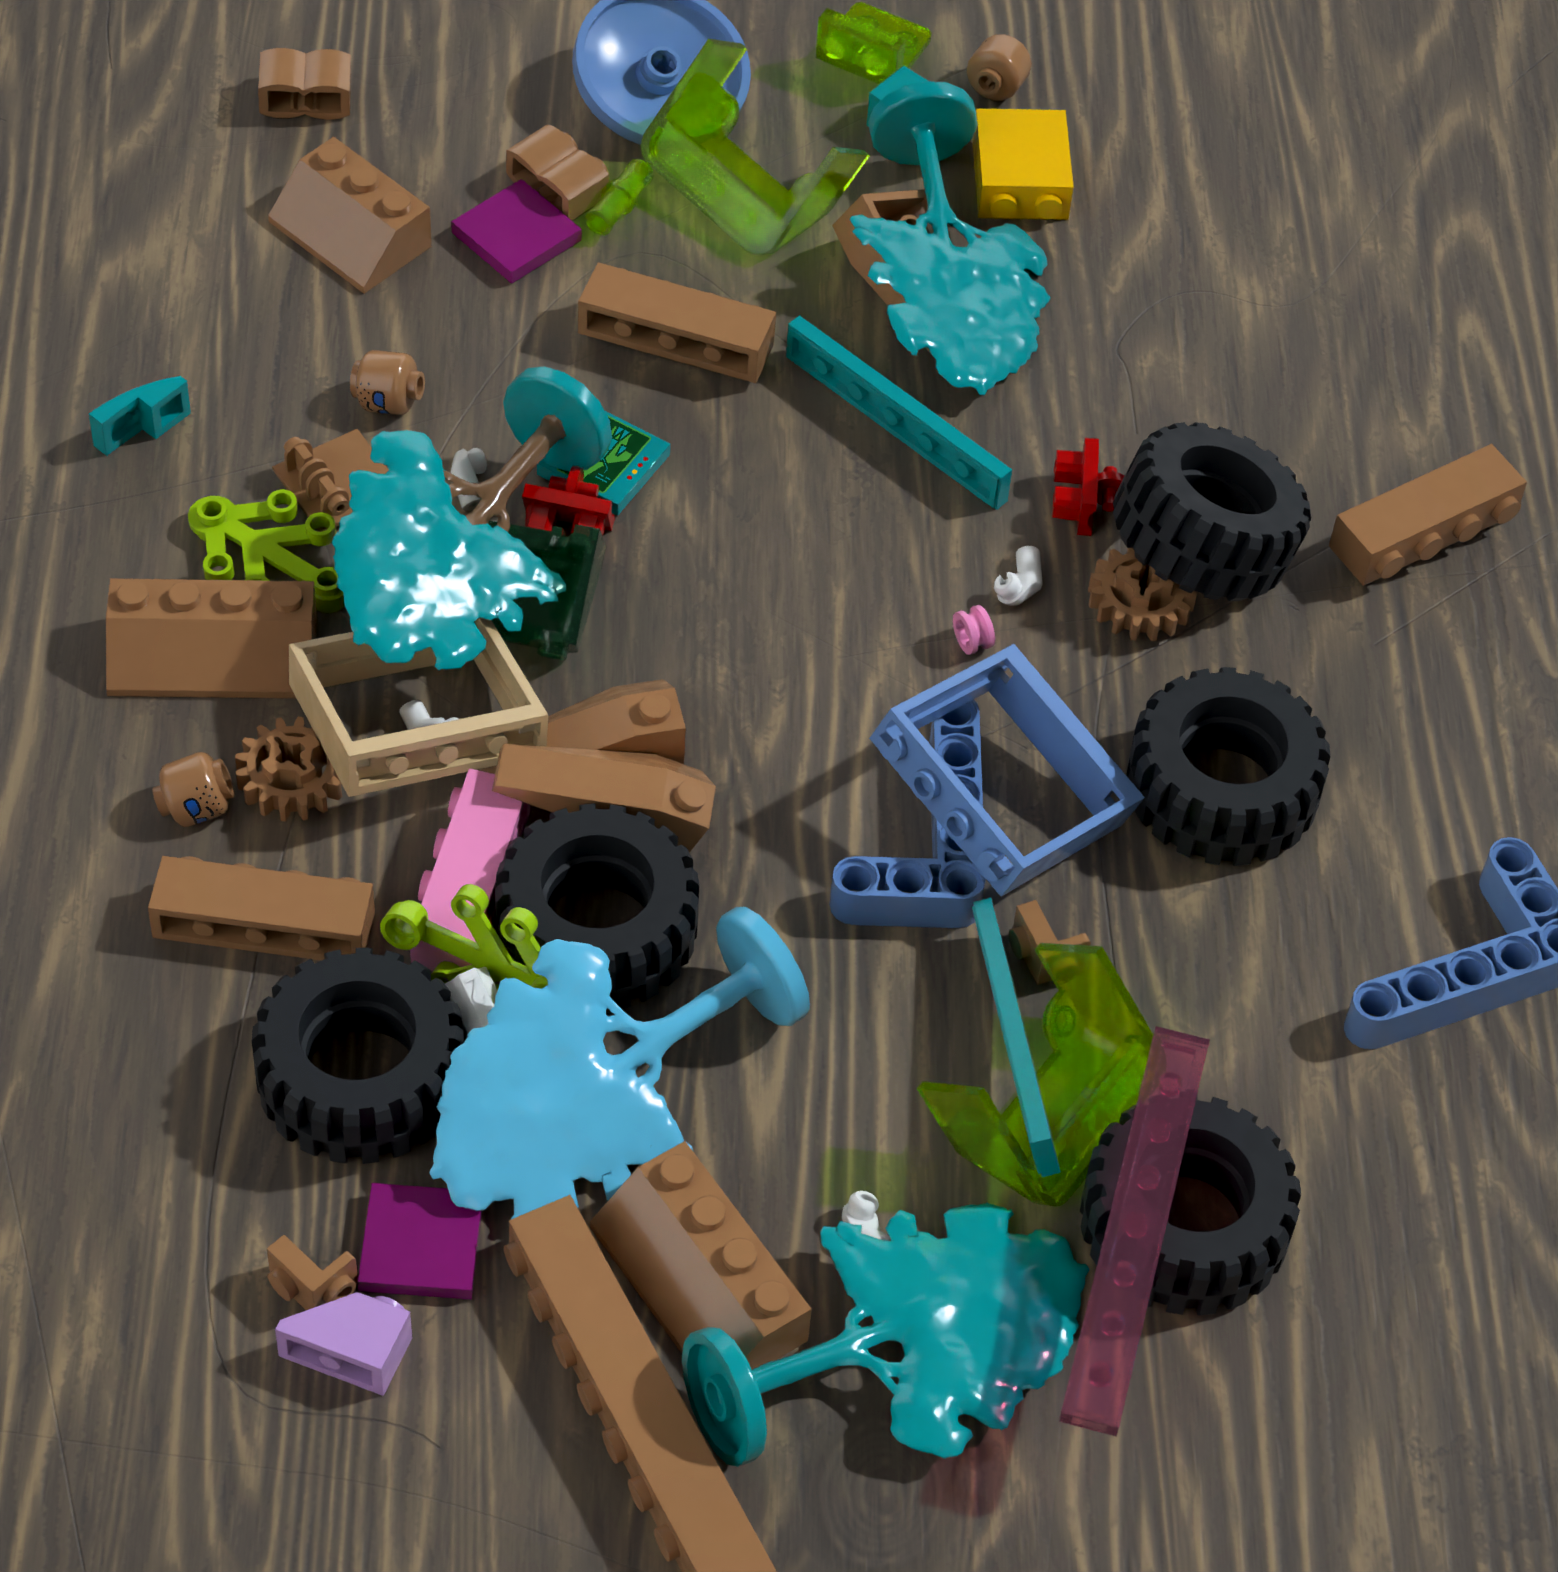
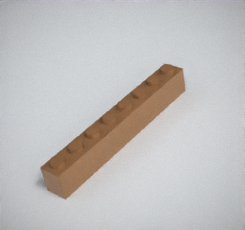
M571 1195L509 1220V1244L503 1247L508 1265L516 1277L524 1275L531 1288L528 1291V1299L532 1310L539 1322L548 1320L556 1335L552 1337L556 1355L565 1369L573 1367L580 1380V1383L577 1384L580 1400L590 1416L598 1414L606 1429L602 1431L605 1447L615 1464L623 1461L631 1476L628 1479L631 1496L641 1512L650 1511L658 1526L654 1528V1536L666 1561L669 1562L675 1559L681 1572H777Z

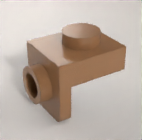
M1036 900L1017 905L1013 928L1009 930V942L1014 955L1018 959L1024 958L1037 985L1054 979L1057 981L1068 980L1086 968L1091 945L1086 933L1058 941Z
M285 1235L281 1236L267 1248L270 1273L267 1275L268 1280L274 1290L286 1301L294 1298L305 1310H309L354 1293L358 1283L356 1258L348 1251L344 1252L324 1270H321Z

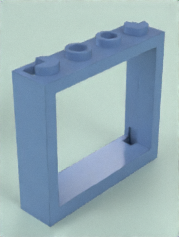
M1015 644L891 708L869 738L882 756L888 760L912 789L916 797L922 801L947 834L957 843L981 875L1001 897L1122 826L1145 798ZM1008 668L1013 673L1011 678L1005 673ZM988 691L1093 814V817L1026 856L1021 854L918 730ZM1113 792L1120 799L1117 803L1110 797Z

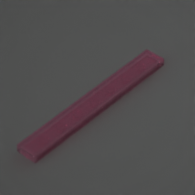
M1158 1026L1155 1027L1059 1422L1117 1437L1210 1039Z

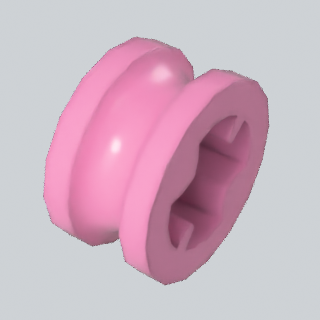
M981 605L973 606L969 614L965 611L955 612L953 615L955 636L966 654L976 653L978 646H981L983 649H989L995 645V632L992 621L987 611Z

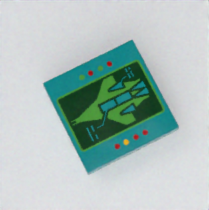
M605 411L610 420L612 440L604 457L588 470H584L583 482L599 485L597 498L611 500L612 513L618 516L670 456L671 444ZM543 461L537 464V475L550 481L552 475L568 478V471L549 466Z

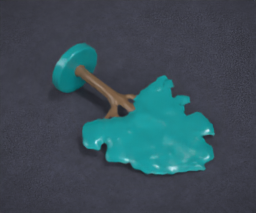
M545 366L527 368L515 377L507 387L503 406L506 421L522 446L517 449L511 459L495 476L481 483H470L443 469L442 459L433 447L432 440L424 433L410 430L382 431L371 440L372 451L370 459L374 463L387 465L389 471L385 474H377L370 471L357 470L349 474V487L352 495L349 507L353 512L350 515L341 517L339 532L335 534L332 540V545L335 548L333 556L335 562L334 569L338 575L337 588L343 591L344 604L350 615V626L354 632V643L358 646L363 643L371 646L377 656L385 663H407L412 660L415 652L431 647L437 659L435 667L438 670L461 668L466 662L472 661L486 648L487 641L474 623L478 618L487 620L499 618L507 631H521L523 612L513 601L514 599L537 597L540 605L545 602L558 601L557 594L566 591V583L559 573L551 571L541 558L535 556L521 539L514 538L508 533L510 517L506 511V505L511 494L540 461L570 472L573 465L583 467V470H588L607 453L612 440L610 420L600 401L584 384L565 372ZM445 478L453 483L448 485L445 482ZM461 494L475 495L481 500L471 513L463 515L452 505L453 497ZM493 516L499 517L498 522L492 528L488 523Z

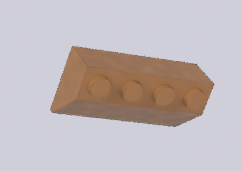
M110 578L106 612L107 696L296 698L289 685V644L316 639L317 609L314 581Z
M686 1141L637 1167L590 1221L592 1231L681 1353L683 1352L684 1341L690 1333L706 1327L720 1328L734 1339L747 1358L751 1369L775 1361L808 1341L811 1307Z

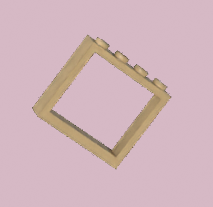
M478 618L475 621L477 628L487 643L485 650L478 654L474 661L503 710L357 741L351 740L324 687L433 666L437 659L432 648L428 647L422 651L415 652L412 660L407 663H385L377 656L371 646L365 643L358 646L354 643V632L289 644V685L348 797L468 772L469 768L478 770L497 766L500 748L503 744L547 746L548 713L492 620Z

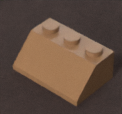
M332 137L298 161L268 215L269 223L363 294L432 247L430 207L335 137Z

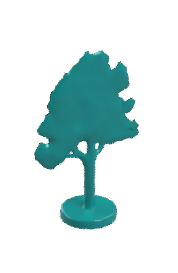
M925 81L905 85L887 94L873 108L868 124L873 147L884 158L899 164L920 165L927 199V211L925 214L919 215L916 219V225H910L906 221L868 218L862 214L854 215L849 219L855 227L852 232L861 241L863 246L870 244L886 262L875 261L871 265L867 276L877 285L889 283L896 292L904 297V303L892 304L887 307V314L891 326L896 333L897 340L911 352V355L917 356L919 349L927 347L936 359L938 373L952 386L957 388L973 387L980 395H985L987 390L993 388L996 382L1004 380L1010 372L1016 374L1020 366L1025 365L1027 360L1031 358L1032 352L1037 351L1038 343L1036 339L1040 328L1034 318L1040 317V310L1049 302L1050 296L1045 288L1032 280L1024 270L1029 269L1036 275L1042 276L1044 268L1048 265L1044 250L1015 224L1005 223L1002 226L992 227L985 232L957 218L950 208L945 194L939 161L958 153L971 141L978 126L974 101L964 89L947 82ZM928 223L932 226L933 233L927 232L926 227ZM947 224L957 229L969 243L967 247H956L952 244Z
M988 1202L949 1209L943 1215L947 1238L937 1239L928 1232L918 1231L915 1215L903 1210H899L889 1220L885 1228L891 1241L880 1240L862 1234V1225H853L839 1221L837 1227L824 1226L820 1231L822 1246L830 1252L835 1269L843 1281L844 1289L847 1295L853 1298L856 1305L845 1318V1329L837 1337L827 1342L765 1363L754 1369H751L747 1358L735 1340L722 1329L706 1327L691 1332L684 1341L682 1367L684 1383L692 1411L702 1434L713 1451L727 1465L739 1467L755 1461L765 1449L767 1424L762 1393L792 1384L805 1377L837 1366L859 1365L870 1369L894 1395L890 1407L892 1416L890 1430L897 1441L912 1449L932 1453L941 1458L958 1456L963 1453L965 1445L973 1437L972 1431L958 1422V1416L963 1414L969 1415L992 1429L1003 1430L1008 1428L1015 1406L1024 1400L1023 1390L1041 1388L1049 1377L1058 1374L1063 1369L1062 1361L1069 1355V1350L1073 1345V1334H1075L1080 1326L1076 1316L1081 1306V1291L1085 1285V1276L1090 1270L1087 1264H1078L1073 1259L1070 1244L1063 1236L1045 1229H1036L1028 1235L1008 1233V1220L1014 1215L1012 1209L1007 1210L1004 1207ZM872 1316L874 1322L872 1325L862 1328L858 1324L864 1317ZM886 1340H896L902 1344L905 1356L901 1362H887L871 1355L867 1349ZM891 1377L899 1378V1383L896 1384Z

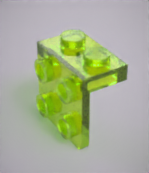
M863 2L855 3L846 15L826 8L818 19L816 58L881 84L901 67L906 66L910 69L930 44L932 33L928 28Z

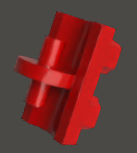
M1085 438L1083 451L1057 450L1054 463L1053 481L1079 484V488L1055 486L1052 518L1077 521V535L1092 536L1093 512L1096 511L1097 503L1102 505V509L1107 512L1114 511V497L1125 476L1118 473L1117 468L1114 466H1107L1103 469V472L1098 473L1099 439Z
M575 465L571 467L568 478L552 475L549 481V488L525 483L522 499L526 510L525 530L527 536L544 541L552 540L557 521L572 523L571 544L578 548L594 551L599 545L604 530L612 532L615 515H612V501L597 498L599 485L583 482V467Z

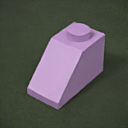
M359 1292L281 1319L275 1329L279 1357L384 1396L412 1340L410 1311L405 1310L401 1304L385 1296L372 1298Z

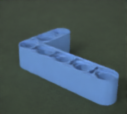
M973 699L932 721L929 743L983 807L980 711L978 704ZM931 813L933 858L847 857L839 861L834 867L829 905L831 913L836 919L850 925L962 928L975 923L972 906H974L973 902L983 899L986 879Z
M1512 837L1501 838L1494 842L1489 850L1479 880V887L1483 896L1507 935L1365 981L1358 985L1353 993L1343 1028L1346 1037L1351 1043L1369 1050L1381 1048L1558 988V888L1528 843Z

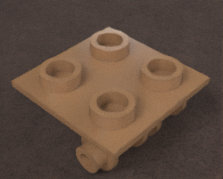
M358 429L315 448H312L308 440L292 437L284 444L285 461L272 466V470L286 489L295 494L298 505L307 517L318 512L327 513L334 518L335 527L339 526L341 517L350 515L353 512L349 507V501L352 497L349 487V474L357 470L370 471L377 474H385L389 471L386 465L374 463L370 459L372 447ZM319 527L316 529L319 532L327 530L328 528Z

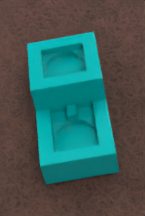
M177 376L151 382L118 395L90 412L89 420L93 446L108 456L141 430H144L154 439L159 438L191 414L187 380Z

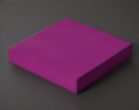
M522 179L451 221L452 233L511 284L582 240V229Z
M371 1183L358 1276V1291L472 1300L482 1210L476 1211L456 1206L451 1200L448 1188Z

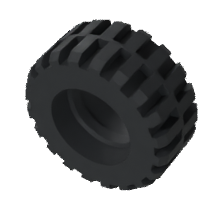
M1185 422L1174 423L1149 434L1148 438L1143 440L1113 501V514L1117 530H1120L1121 539L1126 547L1134 549L1135 558L1144 566L1147 564L1155 570V575L1164 581L1169 579L1179 584V589L1189 593L1197 591L1203 593L1204 598L1218 600L1221 597H1226L1228 601H1241L1247 597L1252 599L1275 588L1281 581L1310 528L1309 522L1311 521L1310 504L1303 485L1296 483V474L1288 466L1283 467L1278 462V456L1270 450H1262L1256 446V441L1246 436L1240 438L1233 435L1232 430L1220 426L1217 429L1209 428L1206 423L1198 422L1189 426Z
M1221 667L1218 673H1210L1207 668L1191 672L1188 680L1183 676L1177 677L1165 684L1164 691L1161 689L1149 698L1145 710L1140 712L1136 723L1126 776L1145 797L1135 809L1136 815L1146 827L1151 824L1153 825L1152 835L1163 844L1173 843L1177 846V853L1190 859L1192 854L1205 857V863L1220 865L1221 860L1232 861L1233 866L1251 864V860L1254 857H1258L1260 862L1278 856L1280 847L1283 850L1292 848L1300 841L1302 833L1309 830L1315 819L1329 771L1330 744L1325 739L1326 731L1321 720L1317 716L1311 717L1312 708L1301 696L1297 698L1291 696L1290 687L1277 680L1273 684L1264 680V674L1252 670L1247 675L1236 673V668ZM1206 749L1231 750L1255 761L1269 777L1248 784H1231L1218 781L1200 772L1191 764L1186 756Z
M595 804L579 805V811L568 813L567 808L550 813V821L543 823L541 819L532 823L524 829V839L517 837L507 848L506 859L500 862L496 874L495 913L497 934L512 960L525 965L515 944L508 942L500 931V925L509 911L513 908L521 907L532 912L538 921V928L533 936L540 947L555 939L587 943L594 947H599L607 954L610 960L608 970L611 977L612 990L609 996L621 1009L631 1007L632 999L639 997L644 1002L658 995L659 984L661 983L665 987L671 985L680 976L681 966L689 963L694 951V940L697 938L700 888L698 872L693 869V858L688 849L683 845L678 846V837L664 825L659 829L656 828L655 819L639 811L636 816L627 814L626 807L610 804L609 810L595 809ZM598 886L622 891L638 901L644 909L633 919L623 924L608 928H587L575 925L561 918L551 909V906L559 898L571 891ZM514 923L518 928L523 929L519 924Z
M356 948V953L341 955L340 949L324 953V960L314 963L312 959H308L295 967V976L293 978L286 974L272 987L273 998L268 996L263 999L257 1011L258 1023L253 1026L251 1041L257 1092L260 1094L261 1106L267 1118L276 1122V1130L287 1141L293 1142L299 1138L300 1150L313 1156H319L321 1151L329 1153L330 1161L347 1164L349 1157H361L363 1164L379 1162V1155L392 1153L393 1158L409 1153L411 1152L410 1143L417 1140L420 1144H425L436 1135V1122H439L441 1115L436 1106L442 1096L441 1085L445 1079V1072L451 1065L450 1055L455 1048L464 1043L462 1016L458 1004L450 1000L451 991L442 980L435 978L431 981L430 969L417 961H413L410 965L404 963V955L387 950L384 956L373 954L372 948ZM354 1031H372L385 1034L396 1039L409 1050L404 1060L392 1070L380 1076L363 1080H347L331 1076L315 1067L309 1061L313 1054L327 1041Z
M1179 1094V1098L1176 1101H1169L1167 1095L1148 1099L1145 1110L1140 1105H1134L1121 1113L1119 1123H1110L1101 1134L1099 1145L1093 1149L1080 1204V1213L1083 1215L1080 1225L1083 1240L1089 1245L1092 1244L1089 1255L1097 1268L1103 1270L1108 1267L1111 1270L1108 1280L1120 1291L1124 1292L1128 1287L1136 1292L1135 1301L1151 1307L1153 1301L1167 1305V1313L1183 1315L1185 1308H1196L1197 1315L1216 1314L1218 1305L1224 1303L1226 1309H1233L1246 1303L1249 1293L1251 1295L1261 1293L1270 1284L1272 1274L1278 1273L1282 1266L1300 1212L1298 1208L1301 1198L1300 1180L1293 1176L1296 1165L1290 1152L1286 1149L1278 1150L1281 1139L1268 1126L1263 1129L1257 1126L1256 1121L1258 1117L1244 1108L1240 1112H1236L1227 1108L1228 1101L1212 1097L1211 1102L1197 1100L1198 1094ZM1181 1176L1198 1179L1212 1185L1224 1194L1235 1208L1239 1219L1233 1224L1215 1231L1194 1232L1180 1229L1159 1218L1145 1203L1140 1190L1147 1184L1166 1177Z

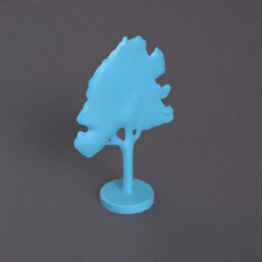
M735 907L722 915L716 926L717 943L731 976L703 991L689 1003L671 1014L646 1022L631 1018L609 996L612 990L611 977L608 970L610 960L607 954L599 947L561 939L545 943L540 948L539 956L532 968L536 974L542 975L547 979L548 985L542 989L534 988L514 977L505 978L500 981L494 1007L487 1014L488 1025L473 1028L467 1034L465 1042L455 1048L450 1055L451 1065L445 1072V1079L441 1085L442 1096L436 1106L441 1115L436 1129L437 1146L433 1155L434 1164L429 1172L433 1179L442 1178L446 1182L451 1200L458 1207L480 1211L485 1210L493 1201L514 1199V1215L511 1219L568 1195H571L578 1208L579 1204L573 1180L581 1177L590 1182H603L606 1198L609 1200L630 1177L631 1172L627 1165H642L684 1142L677 1122L673 1119L666 1106L667 1103L664 1097L658 1094L653 1086L659 1080L662 1071V1057L668 1048L705 1022L732 1007L745 996L764 1017L779 1026H792L807 1015L810 1010V1000L803 974L790 950L777 932L759 914L747 907ZM607 1008H608L614 1015H612V1016H607V1015H606V1010H607ZM613 1031L635 1035L639 1040L625 1052L617 1055L607 1053L603 1043L605 1034ZM647 1063L650 1067L643 1076L637 1077V1067Z

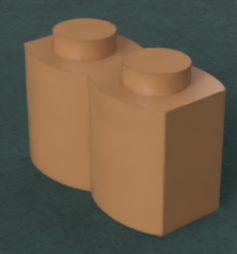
M273 48L260 52L259 113L273 118H294L306 114L313 118L326 120L349 116L351 55L332 49L315 50L306 54L289 48Z
M545 125L506 150V173L514 183L520 179L524 180L570 220H574L608 197L609 172L603 161L583 150H579L571 135L560 131L552 125Z

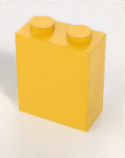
M976 108L978 126L973 135L972 145L978 218L1069 220L1074 186L1066 110Z

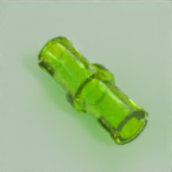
M632 159L617 179L610 180L602 190L601 199L585 216V219H589L586 221V224L591 231L603 236L609 234L621 216L631 213L638 204L639 194L654 179V175H650L653 173V169L646 161Z

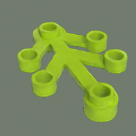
M285 489L272 492L268 496L267 501L234 505L227 498L207 496L197 500L190 507L188 512L189 526L200 539L206 541L207 556L203 560L206 580L233 579V560L226 553L225 540L228 538L242 547L245 580L270 581L265 577L264 561L297 581H314L316 609L318 611L332 613L345 607L343 591L337 588L338 575L333 567L318 569L283 548L285 546L313 544L315 546L331 544L336 534L335 520L331 515L318 512L310 515L305 524L258 530H253L244 524L271 519L277 523H287L295 519L298 514L297 499L293 492ZM281 504L289 505L286 508H276V506ZM319 527L328 528L327 530L321 532L315 531V529ZM217 566L225 567V569L221 571L212 570L214 567Z
M463 885L451 901L452 911L465 922L476 942L428 920L426 909L420 903L413 900L395 903L381 920L380 930L383 937L396 948L410 950L416 947L422 940L471 964L459 967L453 962H440L431 973V981L438 978L445 984L447 981L444 978L451 981L458 974L470 969L487 967L493 982L514 977L534 988L542 989L548 985L547 979L542 975L536 974L532 968L541 948L533 936L538 928V921L534 914L525 908L516 907L509 911L500 925L501 934L508 942L515 944L525 963L523 965L512 960L484 913L488 907L489 899L485 891L476 885ZM466 900L470 901L474 906L468 904ZM514 923L519 924L523 929L518 928Z

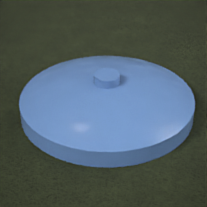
M600 0L585 17L573 48L572 65L575 82L580 95L591 112L616 134L629 141L650 148L662 150L688 149L715 139L727 130L737 118L749 91L751 68L745 44L730 20L706 0Z

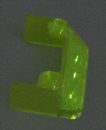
M708 38L643 134L641 152L645 161L747 252L761 255L772 254L829 214L870 155L861 149L832 147L815 173H807L800 176L788 191L728 138L738 122L739 105L736 98L723 87V84L745 54L747 48L741 43Z
M1040 943L1035 948L1036 954L1058 989L1057 993L1046 1005L1042 1019L1043 1032L1053 1049V1053L1039 1068L1036 1075L1061 1173L1046 1177L1038 1174L1018 1095L1005 1111L1000 1114L984 1087L922 1081L916 1088L954 1150L961 1157L1034 1204L1057 1207L1066 1203L1086 1179L1093 1149L1099 1145L1100 1136L1110 1123H1119L1121 1113L1132 1106L1140 1105L1142 1108L1161 1085L1165 1076L1166 1059L1164 1052L1102 946Z

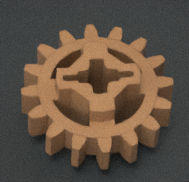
M1127 548V552L1124 555L1116 549H1112L1109 552L1108 561L1098 559L1095 573H1091L1088 592H1090L1089 607L1098 609L1096 620L1099 623L1111 620L1113 622L1111 632L1114 634L1121 632L1123 628L1130 630V639L1136 641L1140 632H1146L1151 641L1157 640L1159 630H1163L1170 636L1174 635L1177 624L1186 626L1188 623L1190 611L1194 609L1197 595L1194 591L1189 593L1179 589V584L1169 579L1164 581L1155 575V570L1148 564L1144 566L1135 558L1133 548ZM1140 589H1144V595H1140Z
M297 717L294 726H286L282 718H276V729L270 731L263 725L257 726V740L247 737L242 740L243 753L235 755L238 790H244L245 803L247 805L259 802L260 815L266 816L273 809L279 810L281 821H287L290 812L298 811L301 819L307 820L309 816L308 809L315 807L322 813L328 811L327 797L335 800L341 799L342 783L312 727H305L303 717ZM326 765V769L322 773V767Z

